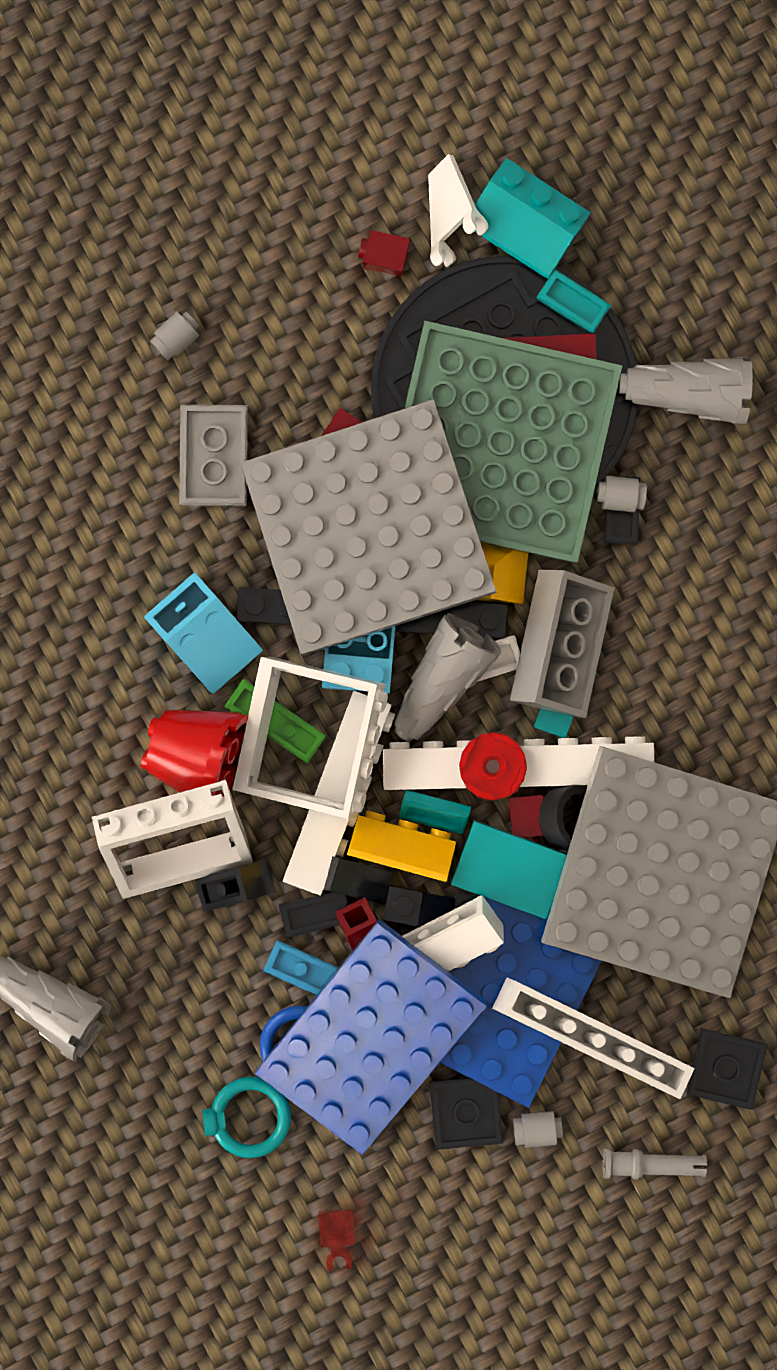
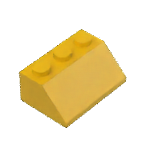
M366 810L365 817L358 815L347 855L444 882L447 881L456 841L450 840L451 833L432 828L430 834L417 831L419 824L399 819L398 825L384 822L386 815Z

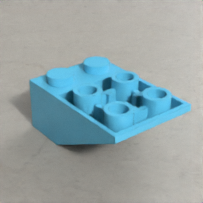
M195 572L144 616L212 694L216 693L263 652V649Z
M395 626L326 648L324 669L386 684L384 692L390 695ZM322 681L323 689L368 693L367 691Z

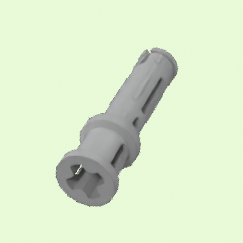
M604 1148L603 1151L604 1179H610L613 1175L631 1176L633 1180H638L642 1178V1175L706 1177L707 1169L704 1166H693H707L706 1155L643 1154L639 1149H633L632 1152H611L610 1148Z

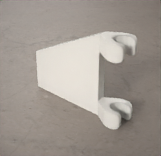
M448 154L428 175L431 230L430 259L435 266H439L444 262L445 267H450L455 262L456 256L444 241L462 223L466 233L472 234L476 230L480 236L489 227L486 219L475 207L454 156Z

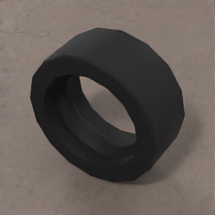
M560 786L550 790L543 798L539 809V824L547 842L556 849L569 850L572 837L564 827L563 809L566 801L571 798L580 813L587 789L586 786Z

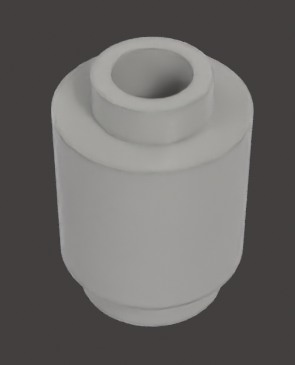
M176 311L154 332L155 336L150 340V343L168 361L173 356L178 357L199 337L195 330L200 326L187 312L181 316Z
M605 476L604 482H598L596 502H601L602 509L626 512H635L636 509L643 510L646 502L647 485L635 478Z
M553 1111L521 1114V1118H513L516 1145H524V1148L557 1145V1138H563L561 1117L554 1118Z

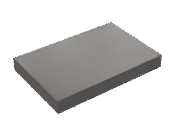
M180 405L179 505L247 506V482L241 462L247 461L248 405Z

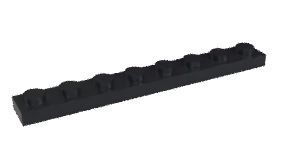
M239 587L238 622L291 625L281 590ZM467 602L395 626V632L433 635L443 616L451 613L478 626L477 633L482 638L487 633L493 639H503L506 632L507 605Z

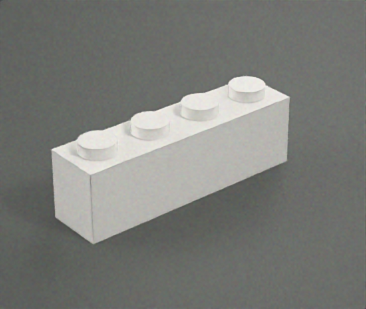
M483 895L402 936L447 971L454 968H462L472 959L484 953H491L504 943L503 923Z

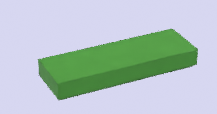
M243 679L224 707L231 712L249 715L254 686ZM274 702L267 736L308 764L326 738V735L278 702Z

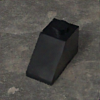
M267 860L195 879L203 912L276 892Z
M390 886L383 920L421 927L454 910L456 898Z

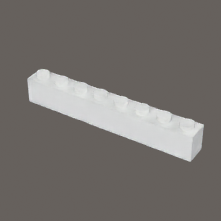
M612 737L591 738L592 744L578 745V738L558 739V745H544V739H524V746L520 747L525 754L527 771L524 782L520 787L588 785L599 746L654 762V743H646L645 737H625V744H612ZM443 741L423 742V748L410 749L409 742H390L389 749H383L384 790L466 788L460 777L459 762L462 751L470 741H457V747L443 748ZM490 760L487 762L486 769L490 773H496L499 770V763L496 760Z

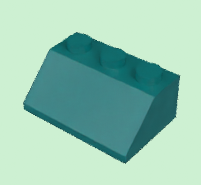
M508 158L504 160L475 204L476 209L486 219L489 226L487 231L481 236L547 279L573 244L591 213Z

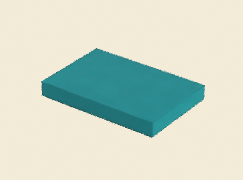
M474 820L451 880V885L547 919L567 853Z

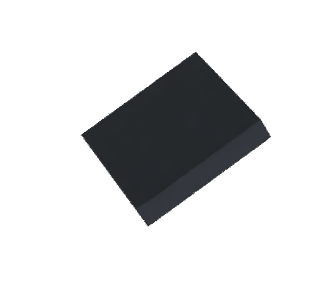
M700 1028L692 1067L695 1069L687 1084L686 1094L753 1110L768 1044Z
M469 1077L429 1081L436 1150L503 1144L499 1093Z

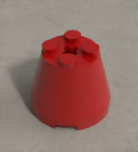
M167 710L160 718L154 717L149 724L148 736L151 737L148 749L142 756L141 768L148 770L149 774L179 793L226 780L232 795L248 715L239 712ZM222 790L211 792L212 796L222 794L224 797Z

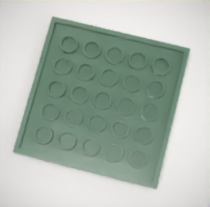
M424 321L405 408L434 399L480 542L577 564L622 365Z

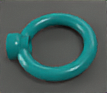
M242 1077L228 1083L217 1094L212 1108L202 1109L205 1136L214 1135L225 1150L243 1158H258L276 1150L285 1140L291 1125V1109L287 1098L260 1077ZM247 1090H255L266 1094L275 1104L278 1113L277 1125L272 1135L265 1141L253 1145L236 1141L230 1136L225 1126L224 1111L228 1102L236 1094Z

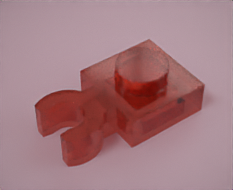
M352 1209L318 1212L321 1248L331 1247L326 1260L328 1270L333 1271V1260L338 1256L345 1259L346 1269H351L352 1256L345 1249V1246L355 1245Z

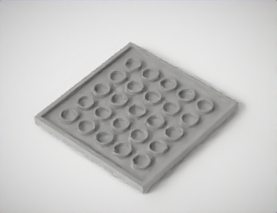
M434 399L241 462L302 656L497 593Z
M599 746L541 942L730 998L777 842V801Z

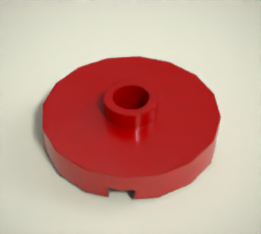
M496 732L481 734L471 740L462 751L459 762L460 777L466 788L477 797L487 800L504 799L515 793L524 782L527 771L525 754L520 745L508 735ZM496 760L499 763V770L496 773H490L486 769L488 761Z

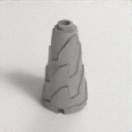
M739 356L735 358L703 359V361L671 362V365H635L633 368H627L626 374H620L619 394H625V400H632L634 404L668 408L667 411L699 415V418L731 422L734 425H746L750 408H743V405H747L748 400H751L752 361H750L751 358Z
M447 613V615L443 616L425 649L427 651L411 678L413 682L408 688L401 708L393 721L396 727L394 731L400 738L411 742L412 739H420L446 711L455 706L466 690L473 687L493 662L498 659L501 654L499 645L487 633L482 638L477 633L478 626L455 614Z
M0 956V999L14 1008L16 1014L39 1030V1034L61 1050L60 1053L72 1061H77V1056L81 1058L101 1032L104 1024L97 1019L100 1013L108 1018L111 1003L70 983L65 984L40 970L37 972L11 957L5 958Z

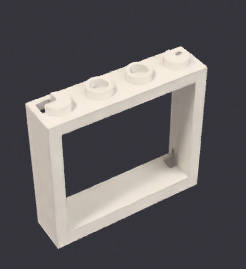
M261 657L233 790L346 819L357 817L358 812L361 813L365 805L366 793L362 792L365 779H369L373 769V760L370 759L372 746H376L380 736V726H377L379 713L385 710L388 694L384 692L386 684L275 657ZM281 671L368 692L345 803L258 782Z
M226 780L92 817L98 848L123 899L253 863L247 836ZM222 790L224 797L222 794L212 796L211 792ZM224 817L230 829V832L123 862H120L114 850L118 846ZM110 820L109 825L103 826L102 822ZM235 842L236 846L231 847V843ZM132 870L133 874L127 876L125 872Z

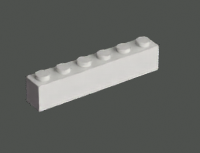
M353 691L314 796L345 803L367 695ZM389 703L386 704L385 710L379 713L377 726H380V736L382 731L389 733L395 717V713L390 712L392 705ZM379 743L376 746H372L370 759L373 760L374 764L378 763L384 745ZM372 777L365 779L362 792H367ZM309 809L283 882L321 896L332 856L342 859L349 841L343 839V835L347 826L354 827L357 817L346 819Z
M506 978L492 1007L494 1010L678 1099H681L695 1069L509 978Z

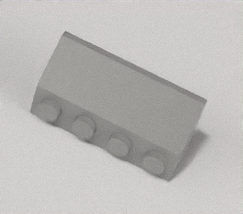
M538 570L510 701L536 709L586 718L614 587L564 570Z

